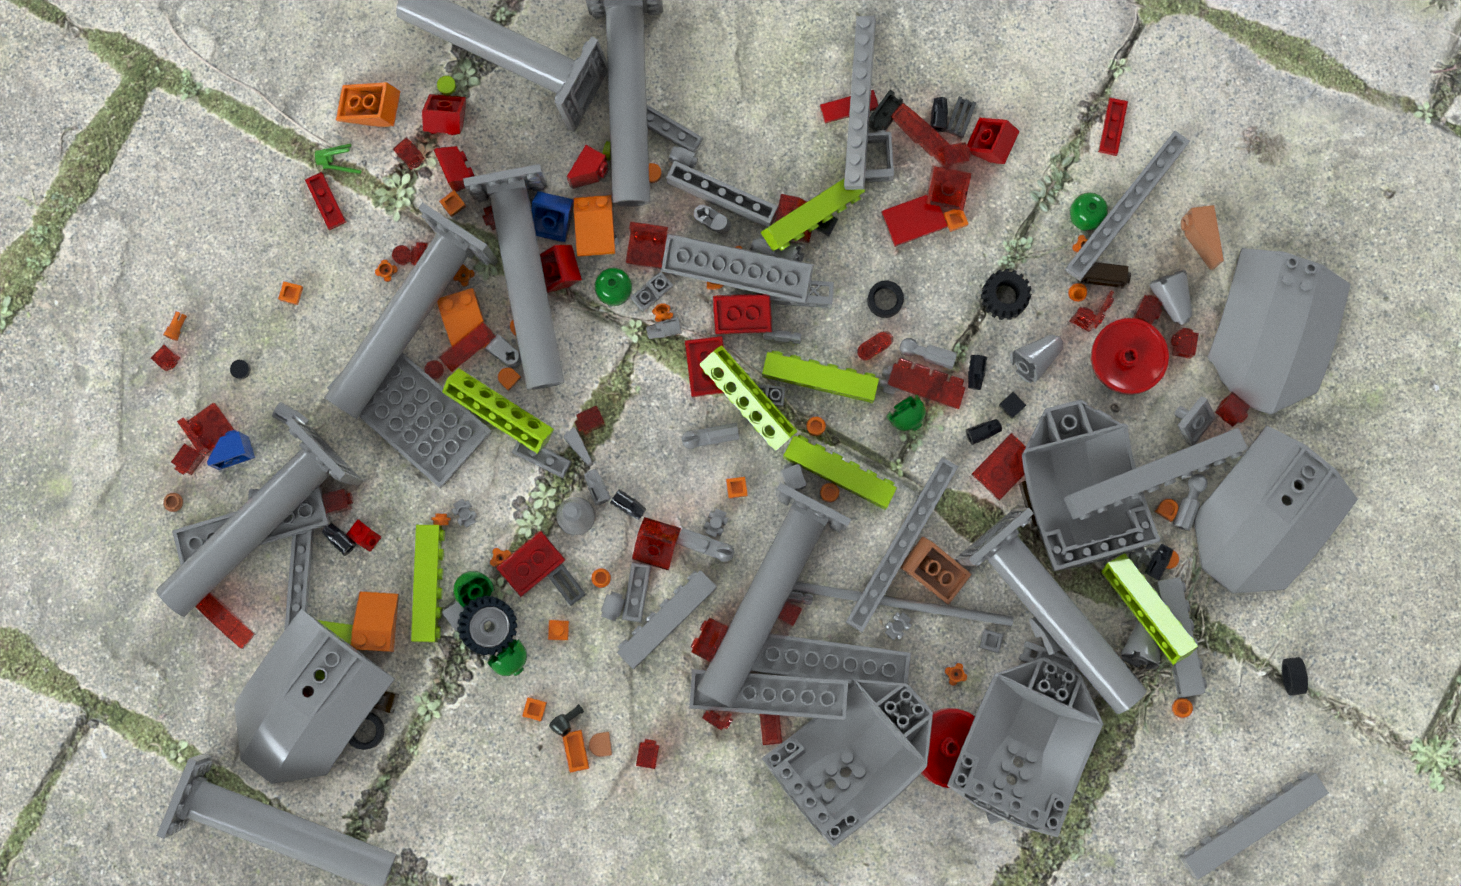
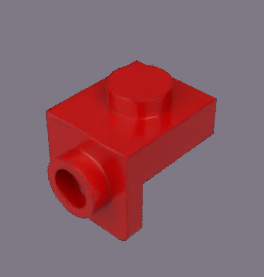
M359 519L347 532V535L353 541L369 552L372 551L381 539L379 534Z

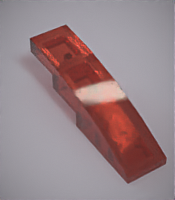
M902 103L890 116L914 143H918L930 156H934L945 169H949L960 156L933 127L905 103Z
M211 592L195 606L240 649H244L256 635L240 618L231 612L230 608Z

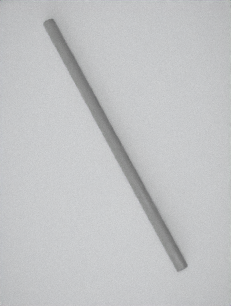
M796 582L792 590L858 601L863 593ZM883 596L879 605L1008 626L1013 625V616L889 596Z

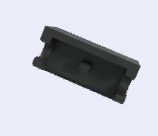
M892 90L888 91L869 117V127L875 131L887 130L904 107L903 99L901 97L897 99Z

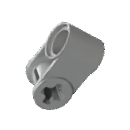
M496 334L485 347L490 354L509 368L520 366V354L499 334ZM509 356L515 357V360H509Z

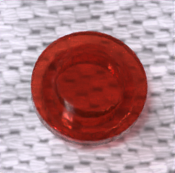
M432 360L426 364L424 371L432 379H438L443 375L444 367L439 361Z

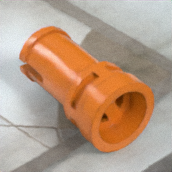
M175 311V315L163 335L178 341L181 333L180 330L187 316Z

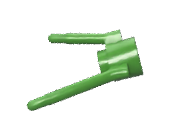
M351 144L315 151L316 164L323 165V169H335L361 174V170L330 164L333 162V155L349 152Z

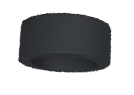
M889 280L880 281L870 289L867 298L868 307L876 316L890 318L901 310L904 302V293L895 282ZM887 288L895 293L897 302L893 308L882 310L877 307L874 297L881 289Z
M1300 657L1283 659L1282 678L1286 692L1289 696L1306 694L1308 690V676L1303 660Z
M369 713L366 717L367 720L372 721L376 726L374 739L363 743L353 736L349 744L354 748L367 750L376 747L382 741L385 732L384 724L380 717L374 713Z

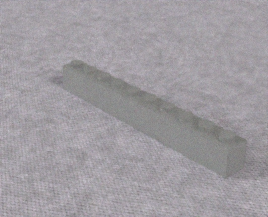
M1238 427L1070 494L1064 500L1072 519L1079 517L1080 520L1091 517V512L1097 510V513L1108 510V505L1114 504L1116 507L1125 503V498L1131 497L1133 500L1143 496L1142 492L1148 490V493L1160 489L1158 485L1162 483L1168 486L1175 483V478L1181 476L1182 479L1193 475L1192 471L1198 470L1200 473L1209 469L1208 465L1212 463L1217 466L1226 462L1225 458L1229 456L1231 459L1242 456V451L1248 448Z

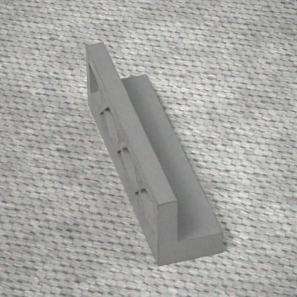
M811 280L810 289L812 291L808 294L806 303L770 295L771 304L831 308L834 282ZM821 286L829 287V297L820 296L816 290Z

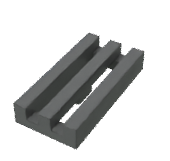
M958 97L946 130L947 133L964 138L976 102H970L968 99L964 100L962 97ZM960 103L964 104L955 130H952L951 127ZM967 106H969L971 108L968 113L966 122L964 124L962 133L958 132V130L961 125Z
M563 564L547 575L570 606L586 595ZM560 570L564 571V573L567 575V577L570 579L573 585L580 592L578 596L567 583V581L564 579V577L561 575V573L559 572ZM555 574L572 594L573 600L568 597L553 577Z

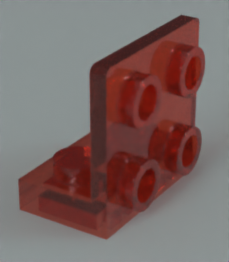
M630 221V238L626 263L661 269L667 234H669L668 227Z
M1110 290L1103 298L1095 314L1087 307H1079L1069 321L1088 332L1093 328L1096 329L1105 317L1103 312L1105 313L1114 301L1112 297L1114 291Z
M216 403L210 404L189 420L183 417L177 421L197 451L204 455L215 448L219 438L226 436V432L235 430Z

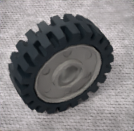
M493 596L477 597L476 600H471L468 606L465 605L463 607L464 611L459 614L460 619L457 622L459 625L457 630L460 634V639L470 650L482 655H495L496 652H502L503 648H508L509 642H513V635L516 636L517 633L515 630L517 628V618L514 615L513 609L507 603ZM490 621V628L484 630V624Z

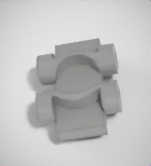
M888 366L887 369H883L882 376L886 377L885 380H881L880 387L883 388V393L894 394L895 390L899 391L900 383H897V379L901 380L903 373L899 372V368Z
M461 499L453 504L455 508L451 510L454 516L459 514L460 518L457 521L460 526L464 524L467 528L476 523L474 518L477 517V514L474 510H469L472 507L469 500L464 501V499Z
M717 508L715 512L711 511L708 516L711 520L710 522L706 521L703 527L707 529L705 533L715 538L717 534L721 536L724 528H721V525H726L729 519L725 517L727 513Z
M1151 547L1146 550L1136 549L1135 552H1130L1129 559L1133 561L1137 569L1141 568L1142 563H1145V567H1147L1157 550Z
M897 612L893 616L895 621L893 623L889 621L885 626L887 628L885 633L893 640L896 637L900 640L904 635L902 630H908L912 626L909 623L912 619L904 612L901 614Z

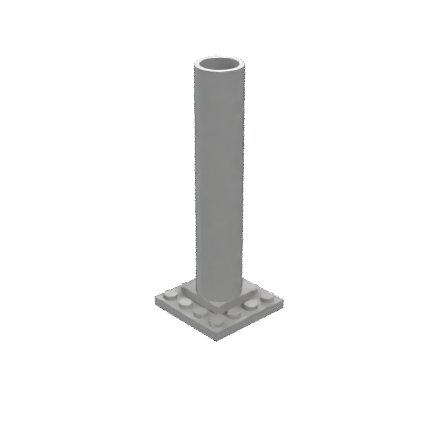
M398 0L396 8L398 18L556 93L555 104L567 128L573 132L576 131L608 73V63L599 40L592 36L589 41L585 42L581 56L573 60L449 0Z
M586 0L589 15H593V17H603L606 15L612 204L624 207L647 205L650 203L644 13L659 15V13L663 12V0Z
M536 164L463 178L464 186L474 200L483 202L489 200L488 197H490L527 390H535L563 384L564 377L528 196L529 189L540 191L545 186H548L541 165Z
M423 202L418 209L422 213L421 217L435 231V237L324 397L356 419L467 257L472 259L475 255L483 264L487 266L491 264L494 267L499 261L487 244Z
M293 418L286 423L290 427L288 429L290 434L302 441L299 444L302 449L156 589L162 601L175 613L185 617L330 475L335 480L343 481L350 486L352 484L359 486L363 482L312 427Z
M781 482L776 490V496L779 502L787 506L789 503L792 504L697 687L698 691L731 708L826 524L829 523L831 529L840 532L841 530L845 531L851 521L850 518Z
M1031 509L1011 510L954 560L960 565L978 566L987 559L1116 714L1125 712L1146 694L1147 689L1017 536L1019 534L1017 528L1020 526L1024 527L1031 521L1030 517L1034 514Z
M206 753L188 759L156 835L165 839L181 831L182 828L185 829L189 819H192L364 886H385L397 855L207 782L208 778H205L204 775L210 771L213 762L211 761L212 756Z

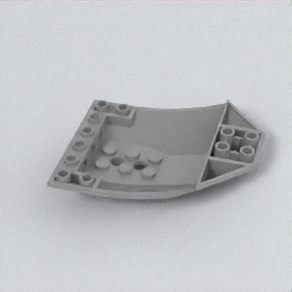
M1265 426L1245 454L1196 513L1194 526L1201 568L1232 594L1285 590L1326 543L1358 498L1338 471L1308 446L1269 426ZM1295 481L1301 484V491L1294 487ZM1284 495L1291 499L1289 506L1284 505L1282 502Z
M301 609L256 669L234 705L241 761L271 784L327 775L358 728L395 678ZM318 670L325 672V678L322 681H318L315 678V673ZM306 686H311L314 689L313 695L309 698L303 695V689Z
M1046 657L994 674L967 734L947 786L978 808L1007 822L1057 838L1084 767L1104 725L1081 674ZM1015 757L1023 760L1022 767L1018 768L1013 764ZM1009 775L1013 776L1016 784L1010 785L1006 777Z
M853 679L848 685L846 720L813 718L795 734L762 757V760L810 824L834 848L890 804L927 767L933 712L909 684ZM849 768L852 773L849 777H842L840 774L841 770ZM834 781L836 786L833 789H827L825 787L826 783Z

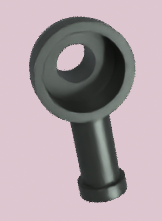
M578 704L566 715L561 714L555 717L550 722L549 727L553 732L564 737L571 731L569 721L580 713H584V710Z

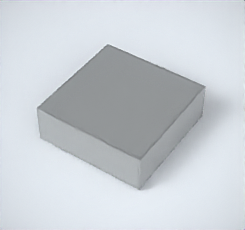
M984 629L979 648L999 653L1004 634Z

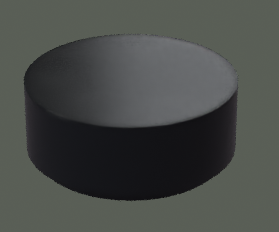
M236 360L230 366L231 375L237 379L247 378L251 371L250 365L244 360Z

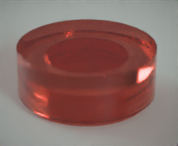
M399 245L394 248L392 258L397 264L406 265L411 261L412 253L408 247Z

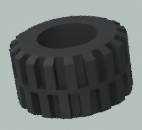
M1009 269L1004 271L998 270L987 279L982 288L981 299H983V307L986 306L987 308L986 312H991L992 317L998 316L999 320L1004 318L1011 320L1012 317H1018L1028 306L1032 295L1030 294L1031 286H1028V279H1023L1024 275L1022 273L1018 275L1014 269L1012 272ZM1003 285L1011 287L1016 293V301L1011 304L1001 302L996 296V288Z

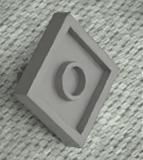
M1202 396L1190 410L1179 406L1175 411V417L1181 419L1178 427L1186 443L1191 446L1196 444L1216 419L1208 399Z

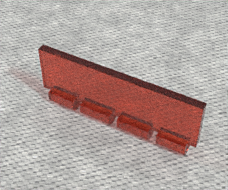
M901 357L897 364H893L888 386L955 409L960 408L965 387H963L964 379L951 375L948 382L947 373L933 369L931 375H929L930 368L915 363L914 368L911 369L913 362Z

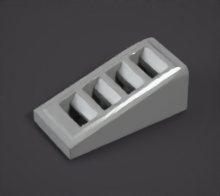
M573 427L563 438L588 467L592 466V460L577 429Z

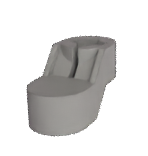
M699 205L694 210L695 219L719 234H725L730 230V220L706 205Z

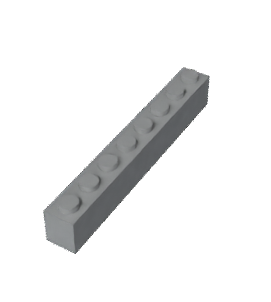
M1307 771L1297 776L1298 780L1294 783H1286L1281 787L1282 790L1277 794L1272 793L1265 797L1266 801L1259 805L1257 803L1248 809L1250 812L1244 816L1243 814L1236 816L1232 819L1233 823L1228 826L1223 825L1216 830L1217 833L1212 837L1206 836L1199 841L1201 844L1195 848L1192 846L1183 852L1184 855L1180 858L1192 877L1199 880L1329 794L1317 774L1313 772L1308 773Z

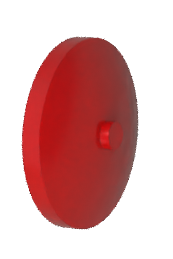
M1124 318L1108 324L1100 331L1092 345L1091 364L1097 378L1107 388L1120 394L1135 395L1151 389L1162 379L1168 367L1169 352L1165 339L1154 326L1140 319Z
M944 708L933 712L927 767L921 772L931 783L950 788L947 784L975 718L971 713L956 708Z

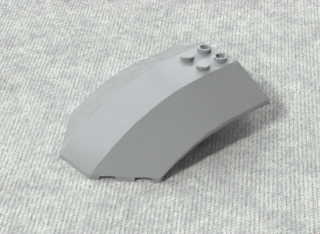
M1241 249L1220 324L1207 356L1209 361L1213 362L1216 367L1217 374L1224 386L1226 385L1231 392V397L1235 403L1272 415L1318 392L1339 333L1351 285L1349 282L1322 264L1286 252Z
M1083 400L1046 408L1022 454V461L1032 509L1053 571L1085 566L1160 542V537L1143 492V496L1133 500L1131 497L1125 498L1126 502L1116 507L1114 504L1108 505L1109 509L1101 513H1097V510L1091 512L1092 516L1084 520H1080L1079 517L1072 519L1064 500L1066 496L1136 469L1130 445L1128 425L1115 421L1110 415L1099 409L1095 410Z

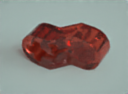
M882 331L865 341L858 347V356L863 360L875 357L892 345V334L888 331Z

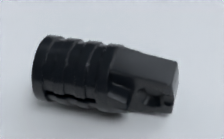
M945 97L934 98L930 121V130L933 132H945L947 130L948 105L947 98Z
M970 355L968 388L981 390L988 357Z
M997 419L983 422L966 429V435L970 444L974 445L1001 432L1002 425Z
M621 489L616 492L610 504L638 520L646 511L643 505Z
M331 522L330 525L324 527L322 533L343 556L348 555L355 548L356 543L343 530H340Z
M1161 544L1152 556L1144 573L1160 581L1170 562L1173 549Z

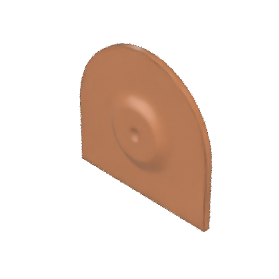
M609 732L597 733L590 739L589 748L594 755L599 757L612 755Z

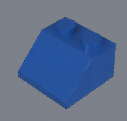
M537 191L531 208L536 236L566 242L573 214L574 199Z
M237 430L226 432V436L219 438L207 464L212 468L221 470L254 459L255 455L249 436Z

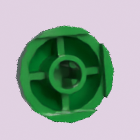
M1092 192L1079 195L1070 206L1071 222L1083 231L1096 230L1108 215L1106 201L1102 196Z
M607 268L596 278L595 293L604 304L619 306L624 304L630 297L632 282L629 275L623 270Z
M915 395V398L909 396L894 406L896 410L893 413L889 411L887 414V419L896 429L900 431H916L922 426L921 422L925 418L926 409L918 395Z
M478 571L462 573L455 581L453 589L454 597L462 607L468 606L469 602L476 600L477 597H490L491 592L493 593L494 591L492 581L485 574Z
M514 639L512 643L509 642L508 648H503L502 652L498 653L497 656L491 655L488 659V665L501 676H511L513 674L517 676L524 670L523 666L527 660V651L519 639Z

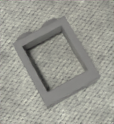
M878 130L875 133H868L867 143L885 142L887 169L866 170L865 182L893 181L894 167L891 132Z

